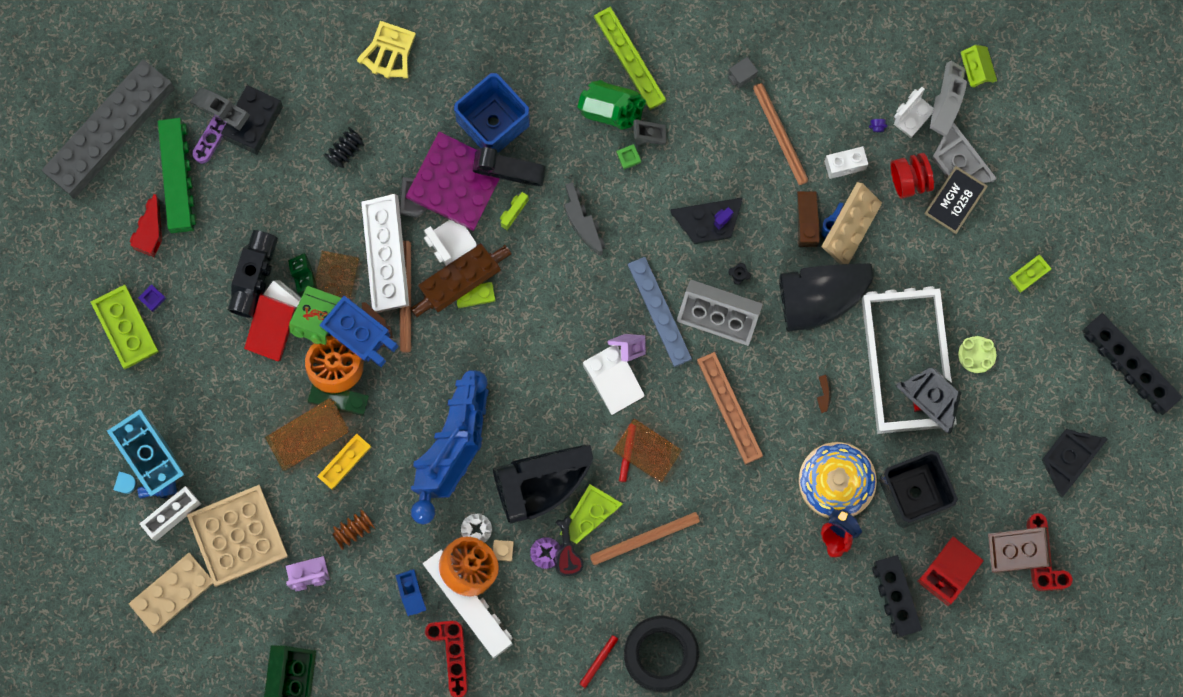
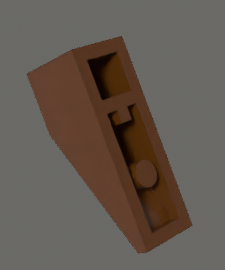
M797 191L798 247H817L819 244V219L816 191Z

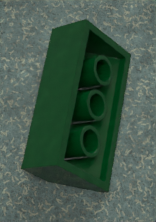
M271 645L264 697H310L316 651L290 646Z

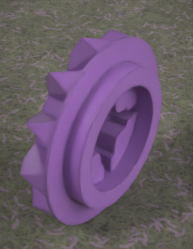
M543 537L536 540L530 551L532 561L540 568L548 569L554 567L555 556L560 545L552 538ZM540 546L546 550L553 547L549 552L551 560L547 556L539 558L543 553Z

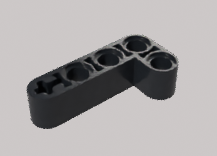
M483 147L475 152L472 171L477 174L522 184L543 186L546 167L533 162L497 155L496 149Z

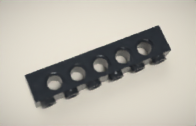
M1103 312L1082 330L1084 338L1089 343L1093 342L1098 347V353L1103 357H1107L1111 361V366L1116 371H1121L1124 375V380L1129 385H1134L1138 389V395L1151 403L1150 406L1154 412L1164 415L1183 398ZM1100 333L1106 334L1108 341H1103L1100 338ZM1118 347L1121 350V355H1116L1113 348ZM1127 361L1133 362L1135 369L1128 368ZM1141 375L1148 378V384L1140 380ZM1154 389L1161 392V398L1154 395Z

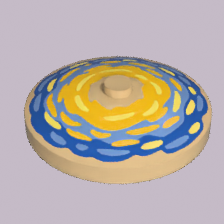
M842 442L827 443L814 449L804 460L798 480L801 496L808 507L818 515L828 519L833 510H846L853 517L861 513L871 502L877 483L874 466L867 455L857 447Z

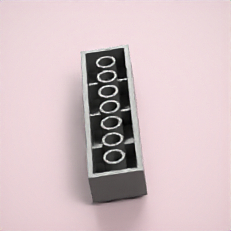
M143 59L47 163L42 172L75 199L175 89L171 81Z

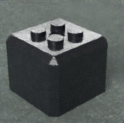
M933 450L886 468L879 479L896 523L902 528L947 512L956 505L958 500L939 453ZM916 487L920 490L918 498L910 495L911 488Z

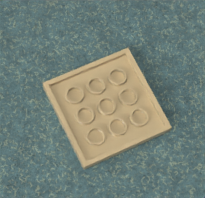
M260 485L187 514L215 587L288 557Z

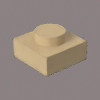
M494 540L493 552L497 560L512 562L513 541Z

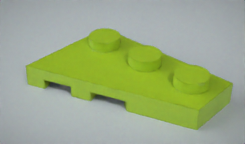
M589 484L570 516L572 519L569 526L570 541L577 545L618 510L623 503Z

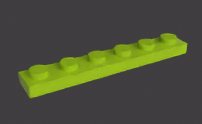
M611 7L595 14L594 18L639 94L646 100L648 109L652 110L666 102L664 95Z

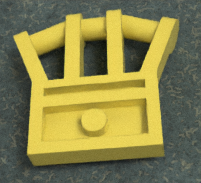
M380 21L372 43L359 56L357 61L368 67L373 74L377 75L379 73L388 79L390 77L408 79V55L410 54L416 33ZM377 47H380L375 63L368 59V56ZM386 50L392 51L387 68L380 66ZM398 54L402 55L403 69L392 70Z

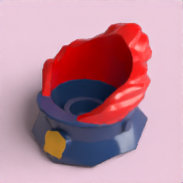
M833 510L829 515V522L821 528L822 541L825 543L830 557H840L844 552H848L852 546L853 539L858 538L862 533L857 519L846 510Z

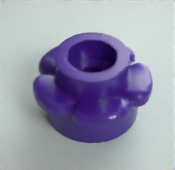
M873 119L869 126L870 129H873V132H884V129L888 127L885 119Z

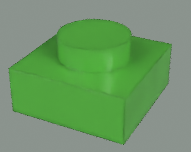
M634 144L616 151L623 170L641 163Z

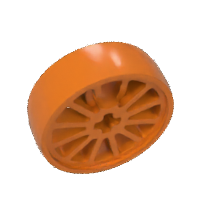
M327 336L326 345L314 343L309 348L305 357V369L309 380L316 388L327 393H340L352 388L359 381L363 373L364 361L333 336ZM334 348H340L338 353L334 352ZM331 349L330 353H325L326 350ZM321 354L324 357V359H320L317 357ZM346 362L352 363L350 366H345Z
M460 537L452 541L443 550L439 559V572L444 583L455 593L469 597L477 596L485 592L494 583L498 575V561L492 549L483 541L474 537Z

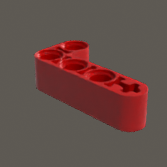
M1036 513L1028 518L1027 529L1037 528V525L1033 524V521L1036 519L1037 522H1041L1038 528L1047 527L1050 554L1047 519L1043 514ZM1052 565L1051 567L1031 569L1032 585L1038 591L1063 590L1072 584L1073 579L1069 572L1052 571ZM1059 575L1065 577V585L1058 583ZM1040 576L1046 579L1045 587L1038 583Z
M457 621L430 623L425 628L426 637L434 642L445 641L450 694L453 697H465L468 693L463 628ZM453 625L459 627V633L455 636L449 634V628ZM431 628H439L440 632L437 637L429 635ZM453 645L460 646L461 651L458 655L450 653ZM457 664L461 665V674L454 675L452 667ZM452 678L464 679V681L459 680L460 687L464 688L460 695L453 692V689L457 688V682H452Z

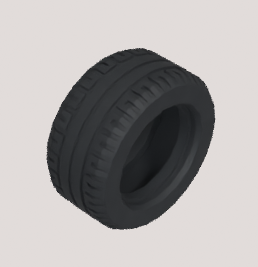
M653 616L640 622L630 632L624 647V662L631 678L641 687L654 692H669L683 686L693 676L699 661V647L695 635L685 623L668 616ZM663 632L672 635L683 648L684 657L682 664L677 671L670 675L658 676L651 674L643 667L640 661V646L648 636L654 633Z

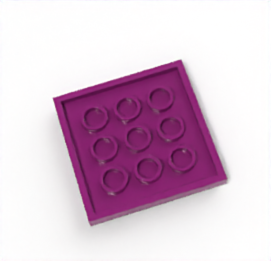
M438 132L406 198L474 231L500 179L474 173L472 171L475 152L478 150Z

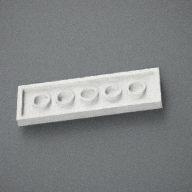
M392 194L363 201L362 212L372 309L379 313L409 306L398 195Z

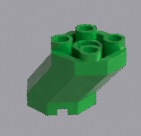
M603 80L591 82L588 85L590 87L589 90H583L580 95L577 108L581 111L582 116L590 120L616 126L620 130L631 128L634 125V120H641L646 100L638 92L608 84Z

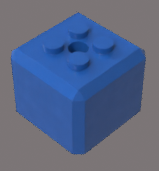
M490 73L459 99L454 106L456 121L480 148H493L497 150V153L530 126L529 107L497 73ZM491 117H496L499 122L497 125L492 126L488 123V120Z

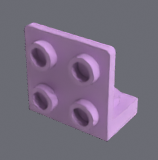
M324 556L286 566L289 578L286 584L289 588L295 589V591L307 589L306 585L314 584V586L326 584L325 580L330 579Z

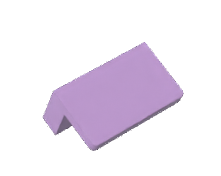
M623 334L608 340V345L621 346V361H631L646 354L645 335Z

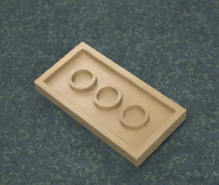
M856 183L821 246L839 264H849L882 204L863 183Z
M188 553L134 598L129 605L154 634L213 584V581L191 553Z

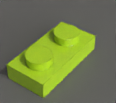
M521 192L519 196L516 195L513 198L509 211L505 210L500 217L501 227L508 231L529 201L528 195Z
M1039 254L1011 275L1009 279L1019 292L1022 293L1048 273L1051 268Z
M492 282L480 284L457 300L458 308L496 302Z

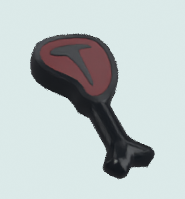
M566 516L563 520L558 519L556 521V524L562 530L563 543L555 556V569L562 576L576 575L582 571L584 565L582 558L575 553L570 542L569 526L572 519L569 516Z

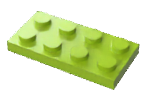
M126 285L91 301L123 369H127L159 353Z

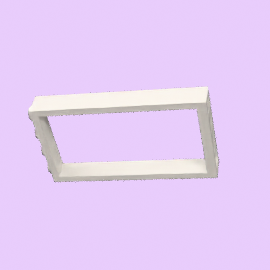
M933 286L925 287L923 290L918 291L915 288L905 289L904 292L888 290L883 294L873 291L866 293L862 298L877 434L941 428L932 419L884 423L871 312V302L934 297L943 376L951 382L940 289H935ZM955 417V421H954L953 427H955V425L957 424V423H956V417Z

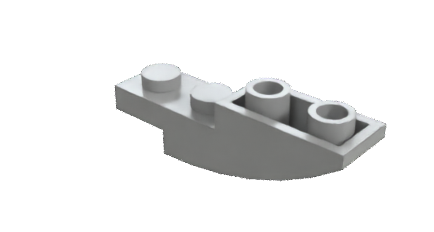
M953 61L946 63L941 93L935 97L930 129L943 136L948 134L957 116L967 85V81L964 80L965 68Z

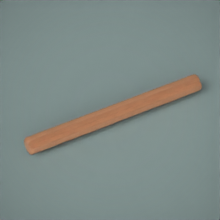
M762 83L755 85L753 90L798 184L803 185L807 183L808 178L764 85Z
M403 241L409 306L400 308V351L405 353L411 351V243L409 241Z
M694 512L594 553L590 556L593 565L599 564L694 525L700 519L698 514Z

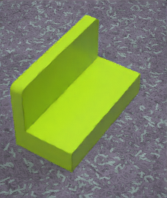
M974 45L960 52L970 87H976L985 82L994 83L997 81L987 47Z

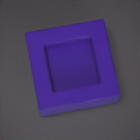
M729 207L726 210L721 209L714 216V225L720 230L733 217L734 212Z
M152 284L138 297L152 312L166 299Z

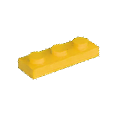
M356 434L317 477L333 490L370 450L371 446Z

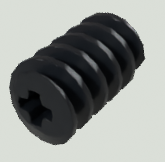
M348 127L349 132L345 131L343 133L345 138L339 137V143L335 142L333 144L335 149L329 148V154H324L328 162L335 167L344 168L342 162H350L347 156L354 157L352 151H360L357 145H365L362 138L350 127Z

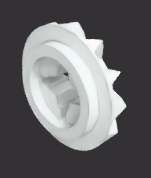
M471 514L464 519L461 525L463 537H474L484 543L490 538L492 533L491 522L481 514ZM470 523L475 526L481 524L480 530L483 534L475 532L471 535L473 528Z

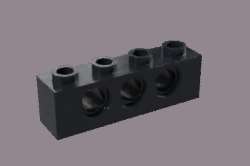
M895 555L875 561L872 572L874 577L878 578L880 582L878 590L880 596L884 597L886 601L884 609L886 615H890L892 623H890L892 634H896L897 638L922 631L899 556ZM887 573H891L894 576V583H888L885 580ZM892 592L900 594L901 599L899 602H894L891 599ZM898 611L906 613L907 618L905 621H900L897 618Z

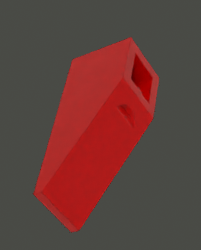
M153 194L152 199L149 198L146 203L147 210L144 216L142 215L138 221L139 227L136 233L134 232L130 238V246L134 250L151 257H155L162 242L160 199L157 195Z

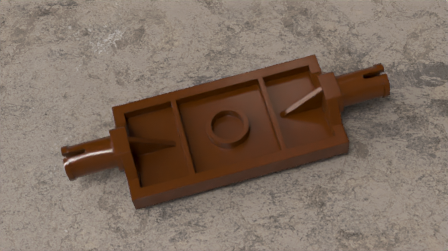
M480 243L418 285L424 294V299L410 307L417 318L430 308L435 309L437 313L501 271L498 263L512 255L506 245H503V247L491 254Z

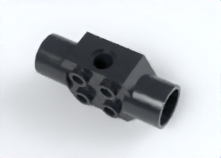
M259 230L252 231L249 244L242 250L231 284V300L227 309L229 312L246 318L254 317L259 296L264 294L266 289L265 278L266 276L269 277L272 266L270 262L278 242L276 236Z

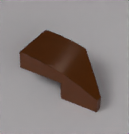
M827 375L819 377L824 394L817 397L821 413L828 411L831 401V386Z

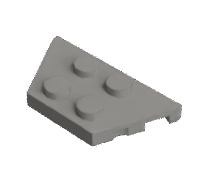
M953 122L948 134L943 136L932 159L947 178L954 167L957 166L982 183L994 182L997 178Z

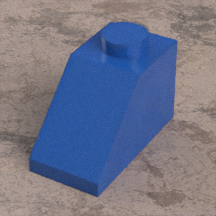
M415 570L396 575L407 616L425 611L426 606Z

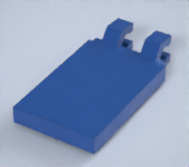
M346 296L341 298L320 324L321 328L363 361L367 360L369 362L372 360L380 367L386 363L385 359L376 353L384 344L392 352H395L398 348V345L389 338V330Z

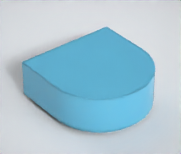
M119 472L113 490L124 494L133 492L136 488L135 478L130 474Z

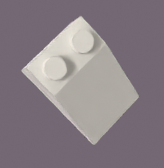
M612 345L583 362L585 371L611 415L645 397L627 361H621V350L618 345Z

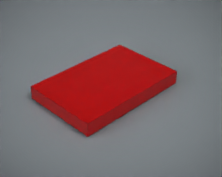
M261 294L244 349L278 362L281 361L290 332L289 323L297 307Z

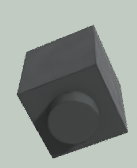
M746 57L729 68V76L727 78L733 86L736 85L739 89L756 78L758 71L749 58Z

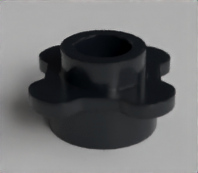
M739 263L728 271L736 285L741 284L745 279L749 280L751 277L744 263Z

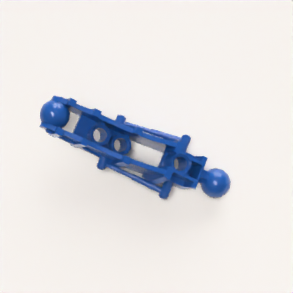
M467 371L461 380H456L455 386L457 389L452 399L448 400L450 409L442 432L435 433V443L423 456L414 461L413 467L416 468L414 486H411V490L420 495L419 501L412 506L411 516L418 524H428L434 519L435 508L430 502L431 498L450 497L461 477L465 475L477 451H480L483 415L486 414L485 407L489 392L486 389L488 384L487 378L480 371Z

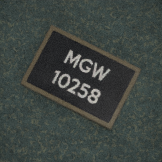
M955 166L924 214L957 234L988 186Z

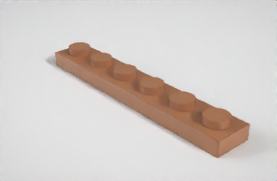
M715 352L697 359L698 365L744 464L746 465L762 458L761 450Z

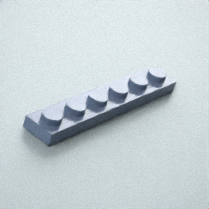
M643 257L629 263V270L673 366L677 367L691 361L692 358L646 258Z

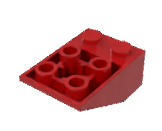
M952 536L917 582L945 605L949 606L961 593L984 560Z

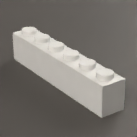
M438 551L422 564L495 659L513 645L511 642L513 637L507 629L502 631L499 627L501 621L495 614L490 615L487 611L489 606L483 598L479 600L477 596L469 597L457 594L444 583L439 572V559L443 551Z

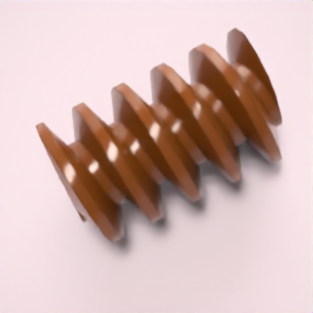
M360 510L361 517L353 514L354 521L347 518V525L340 522L341 529L333 526L334 533L332 534L342 550L344 549L343 543H346L348 546L351 545L350 539L355 542L358 541L357 534L363 538L364 530L370 534V526L375 529L368 515L363 510Z

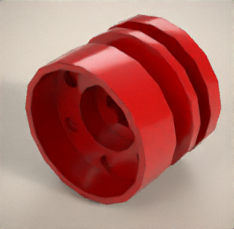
M919 153L917 157L911 155L909 163L905 158L891 161V176L900 199L914 196L915 188L919 194L924 193L925 190L926 192L933 191V171L925 153Z

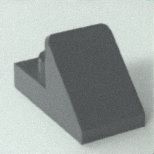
M634 120V139L637 146L644 143L665 144L666 126Z

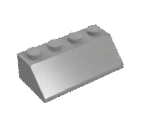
M690 279L676 322L749 346L763 304Z

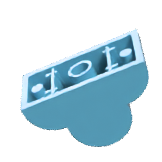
M141 409L107 430L150 497L184 475L171 449Z

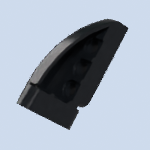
M857 263L801 268L800 274L798 271L780 274L779 287L782 304H784L783 312L785 322H787V332L815 329L840 318L858 303L871 285L874 278L872 264Z

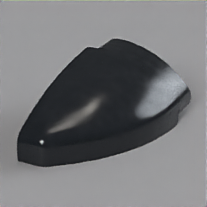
M587 444L515 460L511 464L493 468L496 487L509 524L537 518L563 503L580 485L592 464L593 454L591 445Z

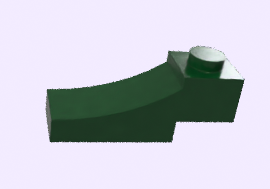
M312 384L308 403L364 416L369 396L353 391L327 393L319 390Z

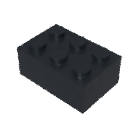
M246 85L236 106L249 113L250 116L240 131L226 123L221 135L224 140L258 155L283 105L281 100Z

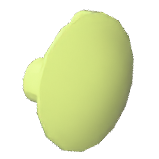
M980 336L966 338L958 352L959 361L962 366L974 373H982L991 369L997 357L993 341Z

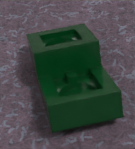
M303 253L288 260L290 274L295 280L297 294L302 297L307 286L317 289L307 255Z

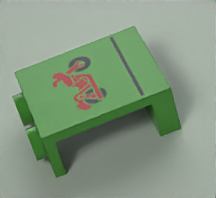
M307 286L289 323L290 333L299 338L310 339L315 344L321 343L326 345L328 332L321 328L320 324L341 300V297Z

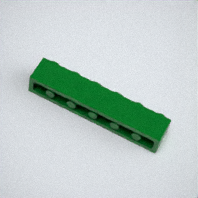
M181 118L158 120L168 230L171 234L194 231L193 225H196V216L192 214V207L195 206L193 195L190 196V189H193L192 178L188 177V171H191V163L189 159L187 160L186 153H189L188 141L185 142L184 136L188 134L186 123L183 124Z

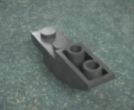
M202 87L198 89L189 102L239 131L250 116L249 113L237 107L229 100Z
M573 182L566 184V191L570 202L564 204V209L573 229L592 251L599 256L603 255L605 244L603 238L598 237L597 231H600L597 220L593 221L592 215L584 217L587 214L584 205H580L578 200L581 198L579 188H575Z

